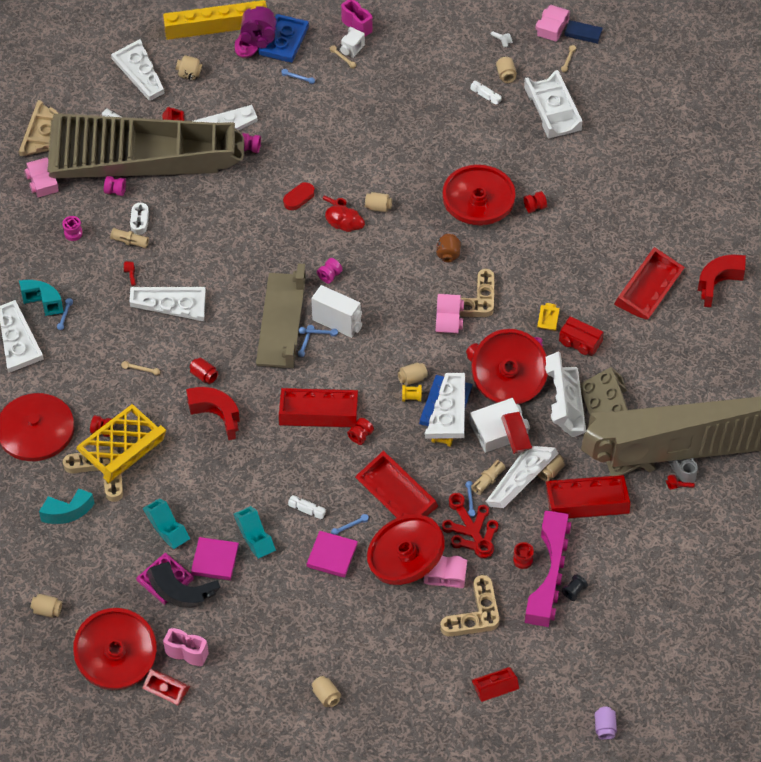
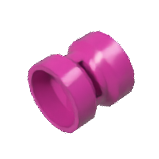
M242 133L244 137V151L251 150L254 153H259L261 136H250L247 133Z
M107 176L104 182V193H115L117 196H123L126 190V179H114L112 176Z
M76 216L66 217L63 220L65 238L70 241L79 240L82 237L80 219Z
M329 258L325 262V266H321L317 270V275L322 281L330 284L334 280V276L339 275L343 268L337 260Z

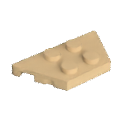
M40 100L37 101L20 147V156L49 151L51 120H53V115L58 112L52 107L44 106Z

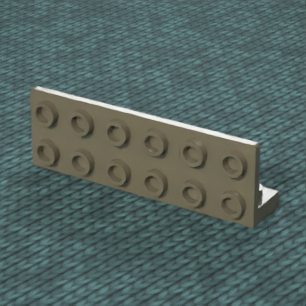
M298 263L297 271H293V274L269 273L256 359L257 366L294 368L306 280L305 264Z
M612 367L580 384L581 393L589 415L593 412L628 410L622 394L627 391L622 375ZM606 461L611 476L625 475L638 467L644 468L648 472L656 470L654 463L612 467L611 461Z

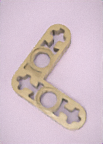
M490 269L479 271L477 298H460V300H464V305H469L472 308L460 311L459 316L489 317L493 314V271ZM484 276H488V284H484ZM487 290L491 294L488 296H483L481 292Z
M110 449L100 450L99 453H110ZM113 450L114 454H119L116 450ZM81 453L69 454L63 459L64 469L68 473L99 470L94 465L87 464L88 459ZM103 458V463L101 464L104 466L110 463L109 458ZM71 461H74V466H70ZM122 473L110 483L104 480L105 495L111 502L119 501L123 497ZM112 485L116 487L115 495H112Z
M480 575L474 580V594L478 612L444 617L441 621V632L444 635L458 636L495 630L498 627L499 614L492 581L488 576ZM481 582H483L484 585H486V593H482V587L480 586ZM488 599L492 602V605L484 607L481 605V601ZM489 612L491 620H493L492 624H489V621H487V613ZM466 620H473L476 624L474 627H466L464 622ZM458 621H461V628H459ZM447 623H451V626H453V628L449 629L447 627Z

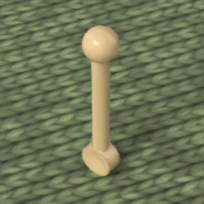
M574 45L569 47L570 52L565 64L561 67L562 72H567L568 70L567 66L573 52L576 51V46Z
M336 46L330 47V51L346 61L350 68L356 67V63L351 62L337 51Z
M124 361L121 364L124 369L129 367L151 372L154 375L160 374L158 368L151 369L130 364L128 361Z

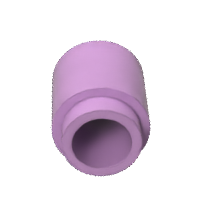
M601 707L595 712V728L599 739L615 738V733L617 732L616 712L611 710L610 707Z

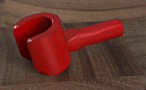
M325 195L323 196V200L332 205L346 206V200L343 198L333 200Z
M125 261L124 272H129L131 286H136L134 263Z
M669 475L667 477L668 480H666L667 487L670 490L677 489L678 487L694 488L695 486L694 483L678 481L676 475Z

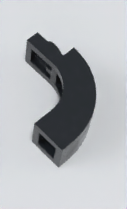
M170 562L150 567L147 571L149 581L157 594L165 601L179 607L200 606L204 602L203 596L205 599L211 598L221 588L218 580L196 587L183 585L174 576Z

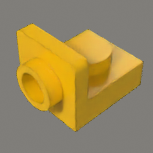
M551 303L541 305L537 328L556 331L560 308Z

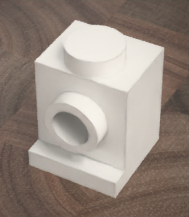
M349 27L347 36L345 35L341 40L342 46L340 51L344 55L354 58L365 45V33Z

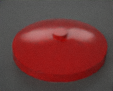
M469 165L454 171L446 179L442 198L446 210L457 220L471 225H488L502 220L511 212L515 203V187L511 179L497 168L487 165Z
M517 329L498 330L485 337L477 346L471 363L472 377L478 390L492 402L499 403L513 398L516 404H523L534 398L543 388L548 376L545 370V357L547 356L541 344L530 334Z
M32 393L23 395L7 404L0 413V445L9 455L19 460L42 461L54 457L67 447L73 437L74 419L70 408L61 399L49 394Z
M412 514L396 518L383 526L371 540L367 551L368 565L376 578L384 583L403 585L414 582L428 574L441 559L445 547L443 532L433 519L424 515Z
M108 608L92 614L81 624L74 639L73 653L78 670L90 683L107 690H122L136 685L148 675L156 659L157 644L151 626L137 613L123 608Z

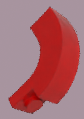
M724 255L715 258L704 267L700 274L697 290L701 291L704 307L712 306L714 286L723 280L743 281L746 255Z
M195 387L186 389L190 414L209 412L218 415L225 424L228 440L236 439L235 432L239 431L237 422H240L238 407L233 399L215 388Z

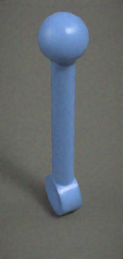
M283 69L281 71L283 76L288 75L291 77L308 81L310 84L315 83V79L313 77L307 78L294 73H290L287 69Z
M71 298L65 300L66 307L60 323L57 324L58 330L64 329L63 324L67 312L73 304Z
M308 325L307 329H314V326ZM311 333L306 334L302 348L298 351L299 357H304V350Z
M300 327L299 333L330 334L335 337L338 335V330H315Z
M467 481L465 486L468 488V515L470 518H473L476 515L475 510H473L471 486L473 483Z
M363 514L361 515V518L356 521H353L338 529L333 528L331 530V533L334 535H338L339 532L348 529L358 523L367 522L369 517L368 515Z

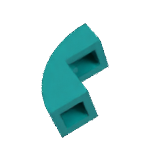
M19 280L23 304L42 301L45 316L64 313L61 296L54 287L38 280Z
M78 488L70 504L48 496L39 511L41 522L64 524L81 518L95 504L93 493Z
M159 498L143 508L155 530L171 548L175 549L190 540L184 525L176 522L166 501Z
M249 506L233 514L241 534L258 559L276 551L271 536L264 531L256 509Z

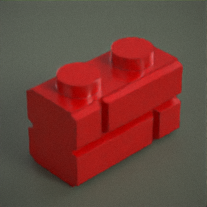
M570 316L560 330L559 341L566 347L571 346L577 349L583 355L593 356L603 341L604 332Z

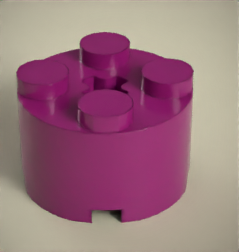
M256 6V9H247L242 15L241 40L259 48H266L275 38L277 20L274 17V13L262 6Z

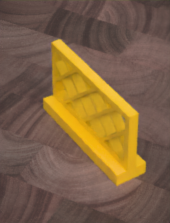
M131 404L80 443L76 449L104 474L103 479L110 483L164 440L166 429L161 425L157 427L139 409ZM132 412L137 416V420H127L126 415ZM124 424V431L113 430V425ZM127 425H137V432L127 431ZM140 426H148L151 431L149 433L140 432ZM101 434L110 435V442L99 441V436ZM113 435L124 436V443L113 442ZM127 436L137 437V442L127 443ZM95 445L96 452H88L84 447ZM99 446H109L110 453H99ZM113 447H123L124 452L122 454H114ZM99 458H110V463L104 466L99 462Z

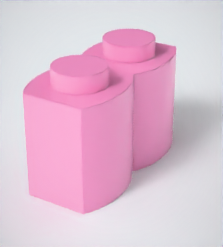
M549 5L547 9H544L542 19L537 21L535 28L537 36L557 42L569 21L570 10Z
M48 158L26 163L27 169H24L27 180H31L29 184L32 193H36L39 198L59 192L56 178L49 177V172L47 171Z
M438 294L436 333L458 334L459 330H462L463 318H459L460 311L464 310V300H460V295Z
M442 555L437 565L424 576V583L464 588L467 560L460 556L445 557Z
M169 629L163 640L165 653L169 657L184 659L189 664L195 666H203L209 654L208 644L204 638L197 635H187L180 629Z

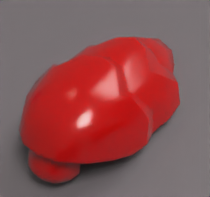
M344 205L331 206L325 212L326 220L336 229L351 232L362 229L365 226V221L358 211Z

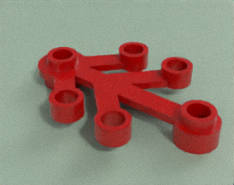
M460 493L451 494L449 496V507L457 511L465 526L453 523L451 520H445L442 523V530L445 533L457 532L471 536L474 541L463 539L460 535H454L451 538L452 547L472 549L480 558L490 557L494 553V545L491 541L494 533L498 531L499 524L495 520L488 521L486 534L482 538L480 530L484 519L489 515V507L487 505H480L477 509L476 520L473 523L464 508V496ZM484 509L487 512L481 513L480 510ZM448 524V525H451V527H450V528H446L445 525ZM490 525H495L496 527H495V528H490L489 526H490ZM459 540L460 543L456 544L454 541Z

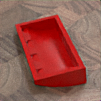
M654 247L620 293L614 305L637 317L648 320L685 267Z
M281 388L279 425L355 427L357 422L358 390Z
M382 451L355 476L396 518L412 514L428 516L439 507L436 500L385 451Z
M624 475L546 481L549 511L569 514L568 519L630 514V498Z

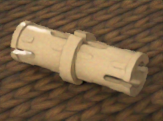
M113 228L110 235L112 240L145 249L149 242V237L134 234L133 231L126 232Z
M496 460L488 470H484L481 473L482 476L471 486V489L480 495L490 484L492 485L496 481L495 479L506 469L505 465Z

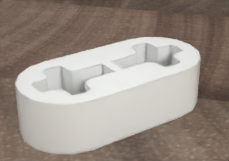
M136 203L132 207L130 226L131 231L137 235L147 231L149 211L145 203Z

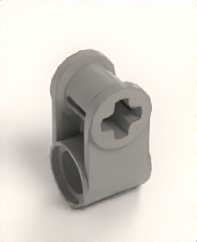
M693 458L668 461L680 481L689 483L696 481L698 466Z

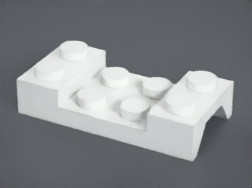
M558 70L554 71L548 79L533 82L530 78H525L524 88L529 99L533 100L542 119V127L548 139L582 130L583 121Z
M558 351L545 357L546 373L554 378L557 390V403L551 405V419L564 432H567L571 437H576L586 432L578 368L562 367L561 353Z

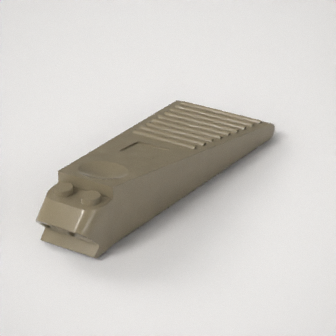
M57 113L53 115V120H51L47 171L51 178L218 173V169L230 168L244 158V137L240 131L235 129L234 122L211 123Z
M761 397L615 412H593L590 414L581 451L599 462L611 461L612 467L761 451Z

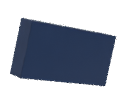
M569 20L565 36L598 44L603 28Z

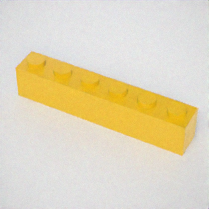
M260 0L164 13L163 20L166 40L241 30L243 13L249 8L250 10L256 9V6L267 8L266 1Z

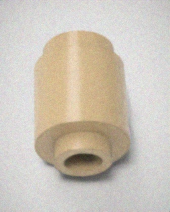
M510 57L500 58L496 62L499 77L504 83H511L516 79L517 75L514 62Z
M374 192L366 194L365 208L379 212H387L388 209H391L392 198H389V194Z
M418 362L401 367L400 372H398L400 383H404L406 386L423 381L428 376L425 365Z
M558 454L538 474V477L545 482L552 480L564 467L562 456Z
M43 594L33 597L31 609H33L34 614L51 618L54 616L59 617L62 601L58 600V598Z
M320 676L312 683L313 692L323 706L334 707L340 701L341 693L332 681L325 676Z

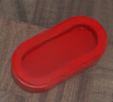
M307 182L296 186L284 196V207L288 210L299 209L314 197V186Z

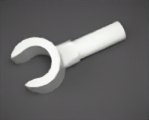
M494 31L491 32L492 36L502 41L503 47H507L508 43H513L510 34L501 35Z

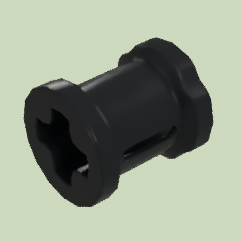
M574 574L572 581L562 588V593L571 601H576L577 595L588 587V583L580 575Z

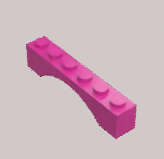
M546 510L544 512L541 538L550 554L551 567L542 585L529 595L525 614V623L549 627L550 620L554 621L556 608L552 607L553 603L558 602L559 591H556V585L560 586L562 579L559 568H564L565 556H562V552L567 551L568 539H565V535L570 534L571 522H568L569 514Z

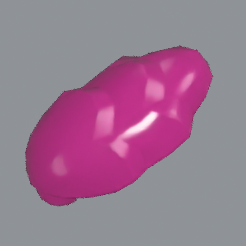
M241 34L235 41V53L241 58L251 57L259 48L258 46L243 42Z

